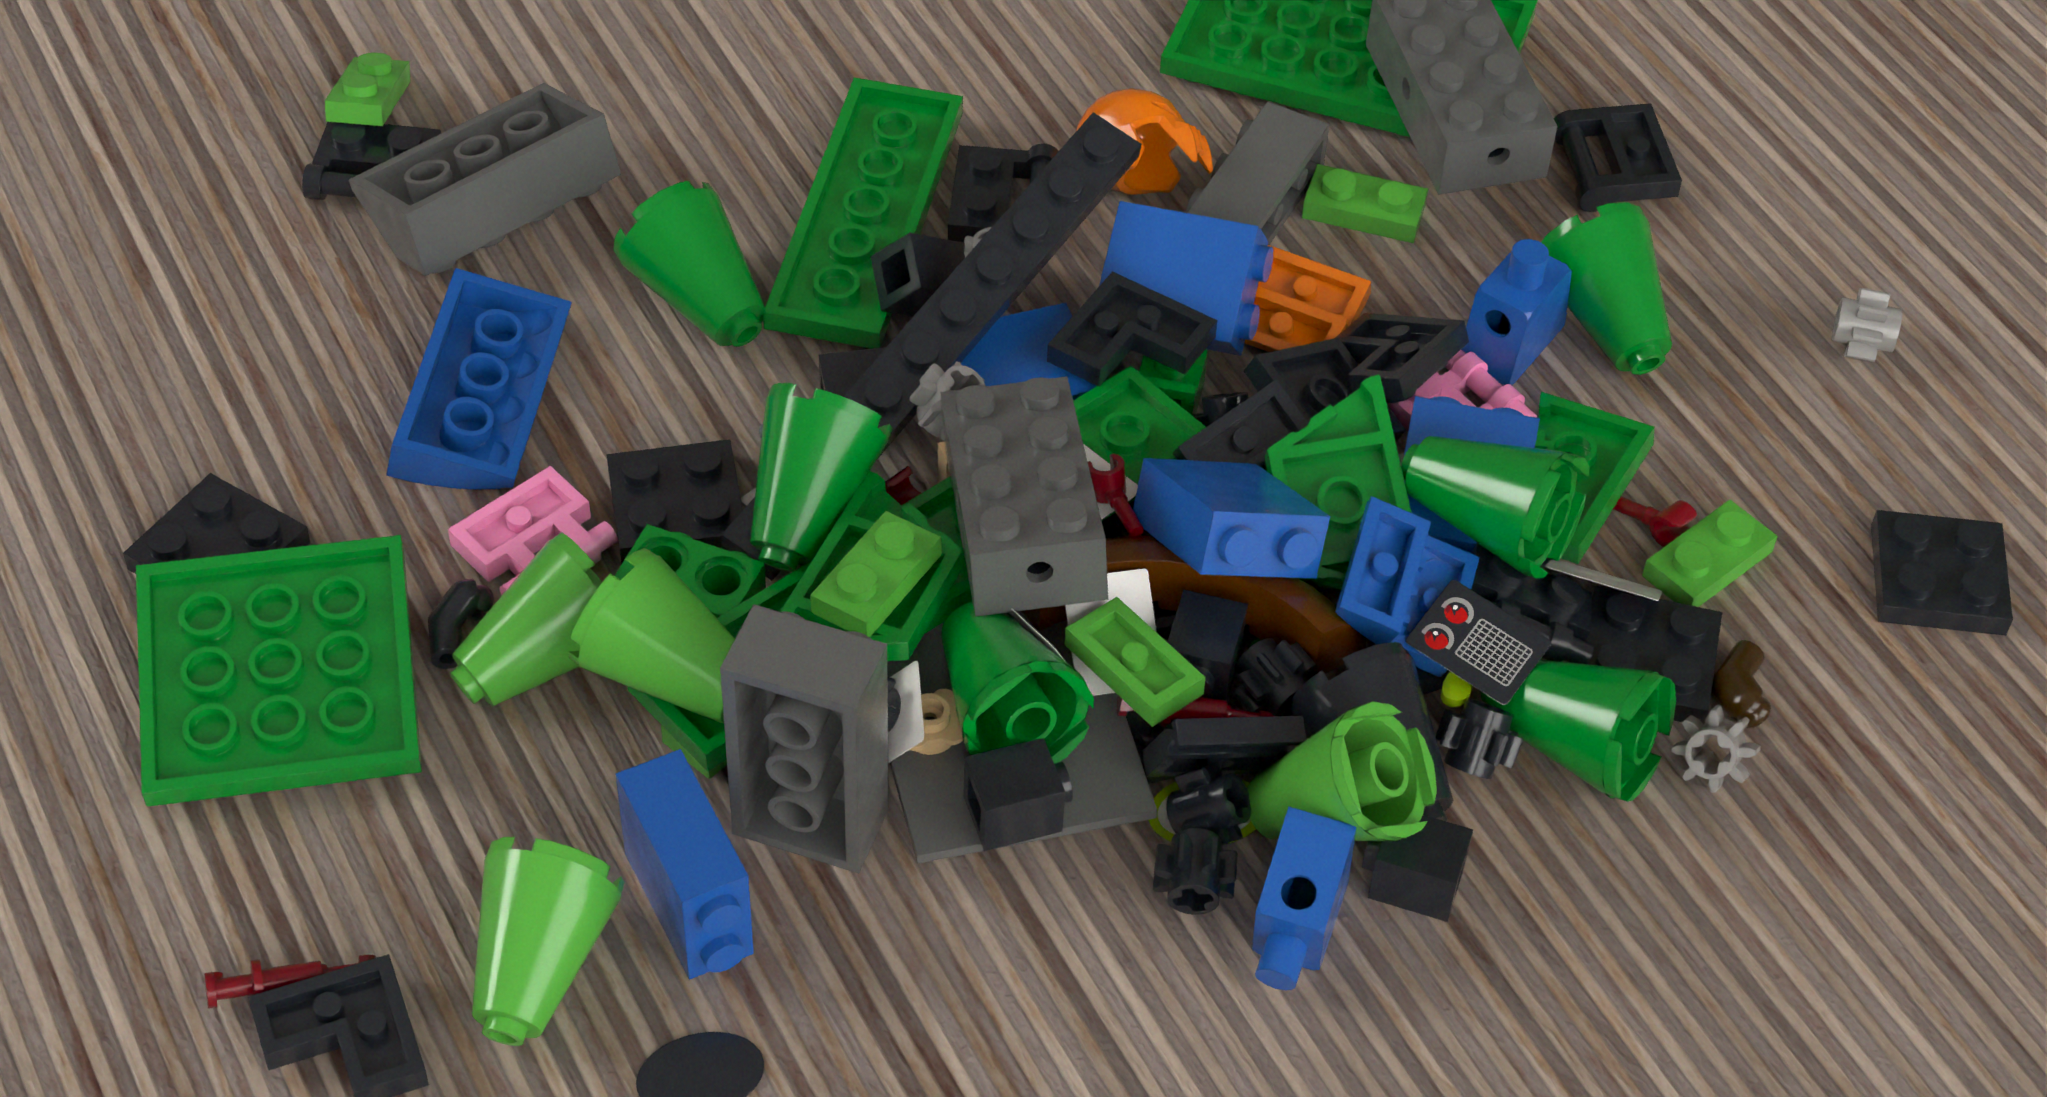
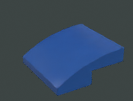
M1371 496L1365 506L1335 612L1347 624L1376 645L1390 642L1401 643L1404 649H1407L1409 655L1413 657L1416 667L1441 677L1447 669L1408 645L1406 638L1451 580H1456L1469 589L1472 588L1480 557L1429 536L1428 531L1431 521Z

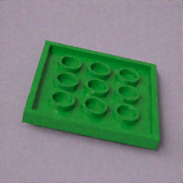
M401 535L136 565L142 796L147 807L422 772L405 555Z

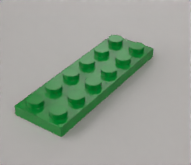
M853 78L765 306L766 310L763 311L764 329L871 349L881 348L893 313L881 311L871 256L909 232L921 234L963 114V96Z

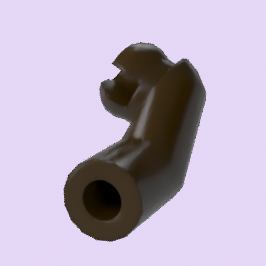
M1740 640L1734 645L1714 675L1712 693L1728 716L1737 717V720L1747 717L1750 721L1746 728H1754L1762 724L1771 712L1770 702L1761 696L1763 690L1753 677L1765 657L1761 648L1755 643Z

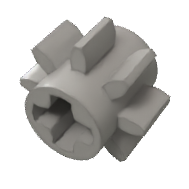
M1859 288L1856 300L1844 297L1840 299L1832 331V341L1846 344L1845 357L1875 362L1878 350L1890 353L1894 351L1903 311L1900 308L1888 306L1890 293Z
M957 361L946 372L937 364H932L919 380V387L910 396V401L918 405V424L930 434L941 437L944 442L940 392L960 390L972 385L985 386L984 379L976 371L961 365Z
M1716 705L1710 711L1708 723L1705 725L1692 715L1682 722L1684 729L1692 737L1690 740L1677 742L1671 748L1672 753L1685 755L1689 768L1685 771L1682 778L1687 781L1697 774L1702 778L1709 779L1708 786L1711 793H1716L1721 788L1724 776L1728 773L1734 780L1743 783L1750 774L1740 760L1743 757L1750 758L1755 756L1761 750V746L1756 743H1746L1743 730L1747 727L1750 720L1744 717L1733 723L1723 719L1721 705ZM1712 735L1717 736L1720 747L1730 748V752L1720 763L1715 762L1713 751L1702 749V745Z

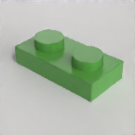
M366 53L359 57H354L325 99L326 122L383 126L410 84V61L392 60L389 55L384 53Z
M1317 164L1304 200L1302 218L1414 243L1426 206L1429 189Z
M1728 500L1648 558L1642 577L1661 590L1672 601L1699 607L1772 553L1777 535L1732 500Z
M885 511L810 595L811 612L847 631H856L871 637L942 555L941 536Z
M1118 597L1113 598L1066 627L1065 646L1152 727L1204 695L1205 676Z

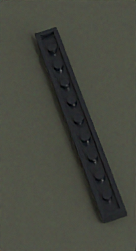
M1093 112L843 397L853 400L881 415L878 428L887 424L891 425L892 431L888 443L880 456L917 414L918 405L910 401V396L919 387V380L930 366L935 363L946 372L956 361L961 363L1137 160L1141 150V143ZM754 497L722 533V546L729 551H739L747 554L752 559L760 561L758 558L761 551L750 543ZM765 564V577L773 581L781 570Z

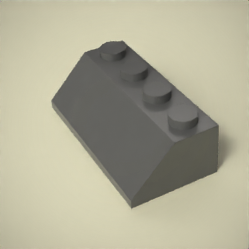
M542 83L349 179L352 191L395 256L427 276L431 273H440L450 269L456 264L457 259L479 248L490 247L500 243L506 237V234L529 222H538L548 218L553 214L554 209L577 197H586L596 193L601 189L602 184L621 175L604 113L546 83Z

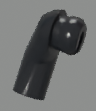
M464 579L455 582L428 617L431 662L435 667L452 669L458 666L452 654L463 642L462 625L468 616L474 620H481L493 606V593L487 586L476 585L474 579Z

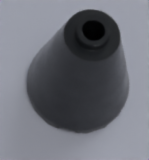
M1401 643L1377 644L1354 652L1342 658L1348 670L1330 681L1322 670L1310 678L1294 694L1289 703L1290 710L1294 716H1303L1305 732L1309 737L1319 732L1351 708L1373 701L1393 705L1402 713L1393 716L1400 721L1406 730L1415 727L1419 730L1426 741L1434 763L1437 786L1435 804L1425 806L1423 815L1447 821L1448 817L1445 811L1452 805L1454 801L1414 659Z

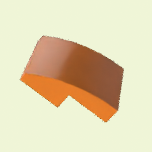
M1273 247V263L1267 282L1258 283L1254 304L1259 305L1260 308L1257 331L1253 340H1245L1244 343L1267 352H1273L1334 339L1359 318L1371 294V281Z

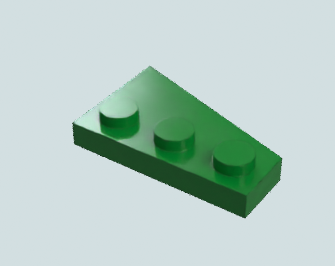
M1541 392L1538 415L1540 420L1535 448L1571 452L1584 457L1589 466V477L1578 474L1576 490L1587 494L1576 531L1561 557L1563 560L1579 564L1654 445L1655 427Z

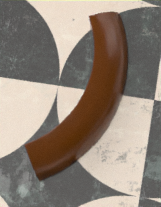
M1153 536L1106 538L1107 573L1146 569L1149 574L1152 601L1158 602L1159 609L1177 611L1183 590L1248 604L1246 624L1250 625V634L1260 640L1273 638L1277 644L1282 640H1286L1290 645L1298 642L1317 665L1307 674L1310 678L1322 670L1325 674L1345 664L1342 658L1366 648V637L1347 624L1335 612L1337 605L1299 578L1201 575ZM1065 605L1021 611L1038 631L1067 620Z

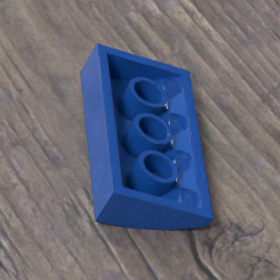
M455 268L391 446L386 476L425 485L477 490L513 487L572 302Z

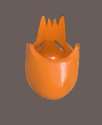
M1134 88L1112 91L1099 97L1088 107L1077 125L1076 131L1094 112L1142 144L1137 160L1111 190L1131 195L1172 192L1181 178V174L1171 157V152L1177 145L1191 161L1196 162L1198 160L1209 174L1213 171L1211 151L1206 137L1195 126L1184 121L1169 99L1155 92Z

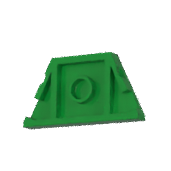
M1380 375L1370 376L1361 383L1358 390L1334 407L1330 404L1312 417L1309 424L1298 432L1289 433L1266 451L1265 463L1267 472L1330 516L1317 578L1299 579L1309 584L1341 592L1365 506L1371 496L1412 513Z
M870 471L852 496L780 612H792L800 615L805 620L847 632V630L811 612L810 595L882 514L888 511L941 536L942 555L870 637L872 640L887 644V661L909 660L963 568V549L944 532L931 528L927 523L926 516L911 503L904 507L901 506L886 492L885 480L877 473Z

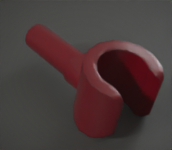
M1110 454L1109 471L1096 470L1091 461H1087L1097 502L1109 504L1115 510L1129 536H1140L1144 528L1126 496L1125 463L1123 458L1117 454Z
M910 466L905 467L885 481L886 492L900 505L921 494L910 482L909 476L913 474Z
M1621 496L1613 508L1615 511L1648 525L1653 538L1662 547H1665L1690 529L1685 525L1697 517L1696 510L1683 500H1678L1664 510L1659 511L1651 506L1647 507Z

